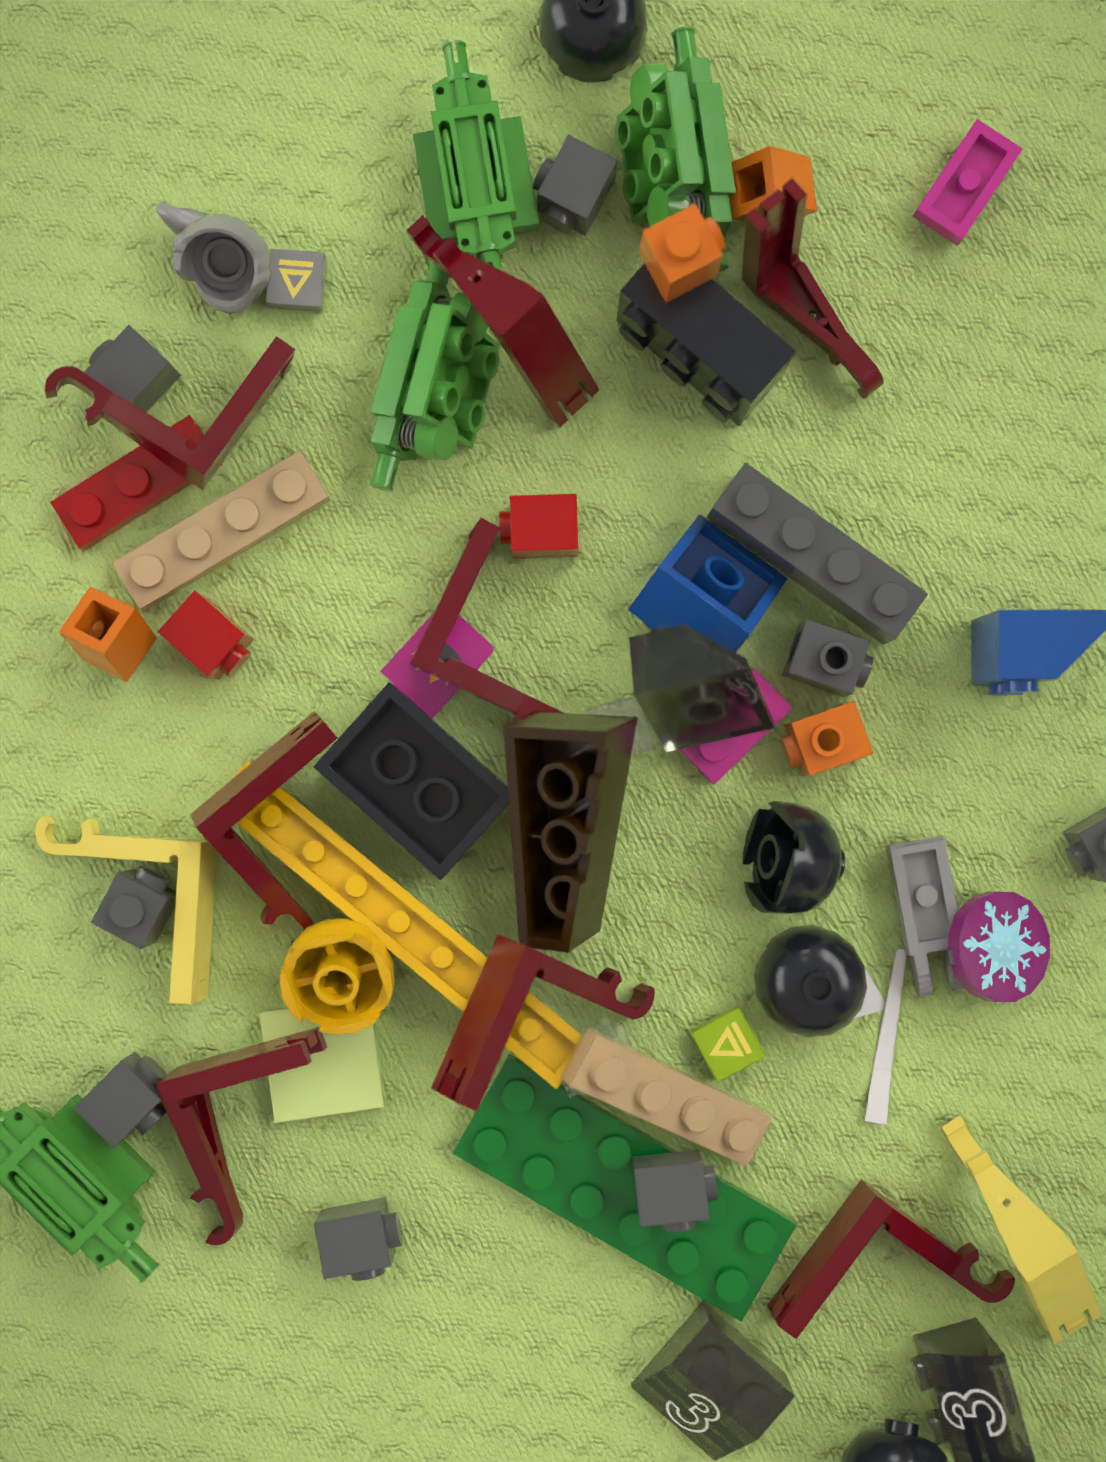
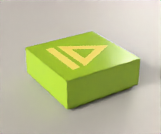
M738 1005L690 1030L717 1082L766 1057Z

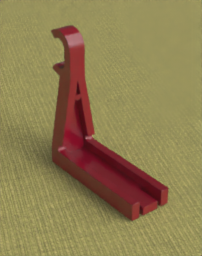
M791 178L783 185L782 192L777 189L760 203L758 210L754 208L746 214L742 281L759 299L829 354L831 364L837 366L841 363L859 384L858 392L861 398L866 399L884 384L883 376L875 363L847 333L805 262H802L799 258L807 194ZM813 313L816 317L811 318L809 314Z
M424 215L406 230L418 249L454 280L493 332L546 415L559 427H562L568 419L557 403L558 401L573 416L588 402L582 390L591 397L600 390L544 295L530 284L461 251L451 237L446 241L443 240L435 232Z
M276 336L194 449L187 448L188 438L118 396L76 367L64 366L54 370L46 380L45 394L46 399L57 397L58 391L62 386L66 384L76 386L94 399L92 406L85 409L87 426L96 424L101 418L105 419L178 474L203 490L290 370L295 348Z
M480 518L467 537L468 542L409 665L513 713V722L527 717L534 712L563 713L452 657L447 658L445 662L439 660V655L501 528Z
M315 711L190 814L196 829L267 904L260 915L262 923L274 924L280 915L289 914L303 927V931L307 927L314 925L312 918L242 840L232 826L338 739Z
M497 935L431 1089L459 1105L478 1111L535 977L630 1019L641 1018L650 1010L654 1001L655 990L653 987L641 983L633 988L632 998L627 1003H622L617 1000L615 994L617 986L622 982L619 971L606 967L595 978L527 945Z
M320 1027L180 1065L156 1083L166 1112L200 1185V1188L191 1195L190 1199L197 1203L206 1198L214 1200L219 1207L224 1226L218 1225L209 1234L205 1243L210 1245L224 1244L238 1232L243 1224V1212L229 1174L209 1092L308 1065L312 1062L310 1054L324 1051L327 1048L323 1033L319 1031Z
M861 1179L767 1307L774 1320L777 1321L778 1327L797 1339L882 1224L886 1226L885 1230L985 1302L996 1303L1005 1299L1014 1287L1015 1277L1008 1270L997 1271V1276L992 1283H980L970 1275L972 1264L979 1261L978 1249L972 1243L963 1245L958 1251L954 1250Z

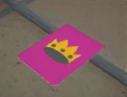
M431 615L380 672L433 719L460 688L409 665L432 617ZM459 615L439 655V660L445 662L447 658L452 657L477 670L493 653L494 647Z

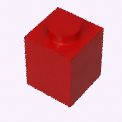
M577 494L510 496V511H499V524L501 527L500 544H511L512 558L578 556Z
M195 590L158 631L163 638L206 676L214 679H219L223 674H226L228 677L235 674L251 655V652L246 648L254 640L251 635L208 597Z

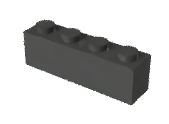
M746 462L707 516L713 523L883 645L896 640L928 595L927 592Z

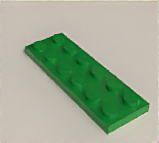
M508 1054L481 1101L478 1111L474 1113L453 1151V1154L741 1322L797 1225L793 1218L715 1174L718 1200L707 1201L709 1220L696 1221L697 1226L695 1228L679 1232L663 1230V1225L640 1227L632 1157L677 1151L564 1085L560 1084L555 1089L528 1065Z

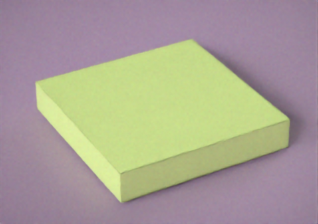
M287 1007L262 1010L259 1013L263 1042L320 1027V1025L311 1023L306 1018H303V1022H300L292 1016ZM375 1023L353 1034L330 1035L322 1032L327 1048L324 1051L310 1054L311 1063L269 1075L268 1080L274 1123L385 1107L386 1099Z

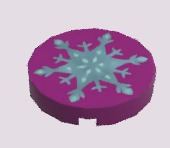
M987 892L967 899L954 915L948 933V950H953L955 964H951L954 976L969 994L984 1001L1016 1002L1031 994L1044 978L1050 960V935L1042 914L1030 900L1015 892Z

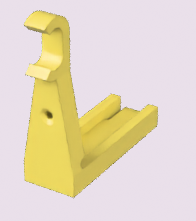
M41 816L36 824L35 837L39 847L49 854L164 863L178 861L169 1003L191 1005L207 999L217 851L207 840L100 834V826L96 818L86 819L80 825L82 837L78 843H61L54 836V828L57 824L51 816Z
M960 1115L941 1126L949 1144L978 1184L1040 1323L1053 1343L1057 1344L1064 1339L1059 1326L1062 1325L1070 1336L1088 1325L1083 1311L1088 1314L1092 1321L1101 1317L1102 1314L1079 1253L1065 1233L992 1163L988 1153L985 1150L982 1151L971 1136ZM1005 1203H1011L1009 1207L1004 1206Z

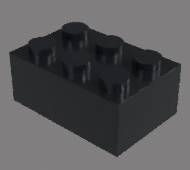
M644 263L620 290L616 321L621 324L618 329L621 335L640 351L648 347L663 360L660 367L665 374L682 387H685L687 383L692 385L704 396L702 404L722 422L726 423L731 419L740 426L782 378L796 353L794 348L713 279L666 303Z
M390 682L313 766L440 881L509 805L508 785Z

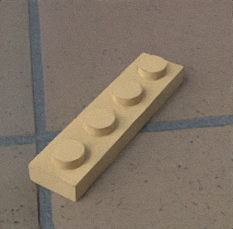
M299 450L113 561L112 564L138 608L145 612L331 499L306 457Z
M589 1027L561 1077L572 1088L745 1166H748L773 1118L763 1109Z

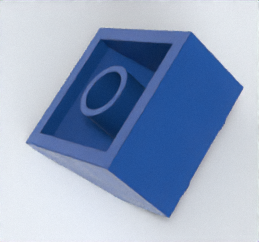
M699 514L658 566L628 610L641 619L650 629L659 632L686 652L695 662L702 664L718 676L723 667L721 666V669L715 667L709 660L712 659L709 654L703 653V658L700 655L701 651L709 653L700 634L711 639L725 667L726 663L716 642L726 647L732 658L752 633L788 578Z
M997 610L971 620L972 685H989V695L1016 696L1023 695V693L1038 692V683L1058 679L1106 631V610Z

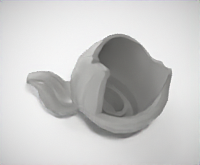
M161 202L157 206L156 212L176 234L173 242L172 262L175 272L183 280L194 281L204 301L216 310L232 314L244 311L260 297L264 288L269 284L272 274L270 270L271 255L263 236L259 235L255 229L243 220L227 214H209L205 216L197 210L177 208L165 202Z

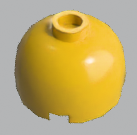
M347 918L323 920L307 927L289 947L279 977L281 998L292 1016L300 1022H303V1018H306L311 1023L320 1025V1032L330 1035L358 1032L372 1026L380 1018L381 1011L390 1002L395 983L392 953L385 947L383 941L365 924Z

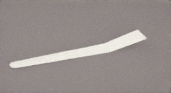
M903 949L897 950L895 954L865 1115L866 1122L887 1125L891 1069L907 956Z

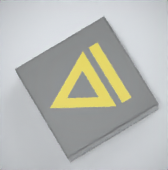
M270 248V270L272 274L266 291L267 306L269 308L323 312L327 265L325 253Z

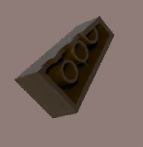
M536 712L503 726L519 943L535 949L569 953L600 932L638 717Z

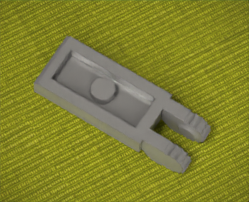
M934 836L885 845L905 954L910 956V969L917 995L919 997L932 995L933 979L929 970L927 953L943 950L945 976L952 991L964 989L955 978L951 964H955L953 950H948V933L958 907L944 836Z

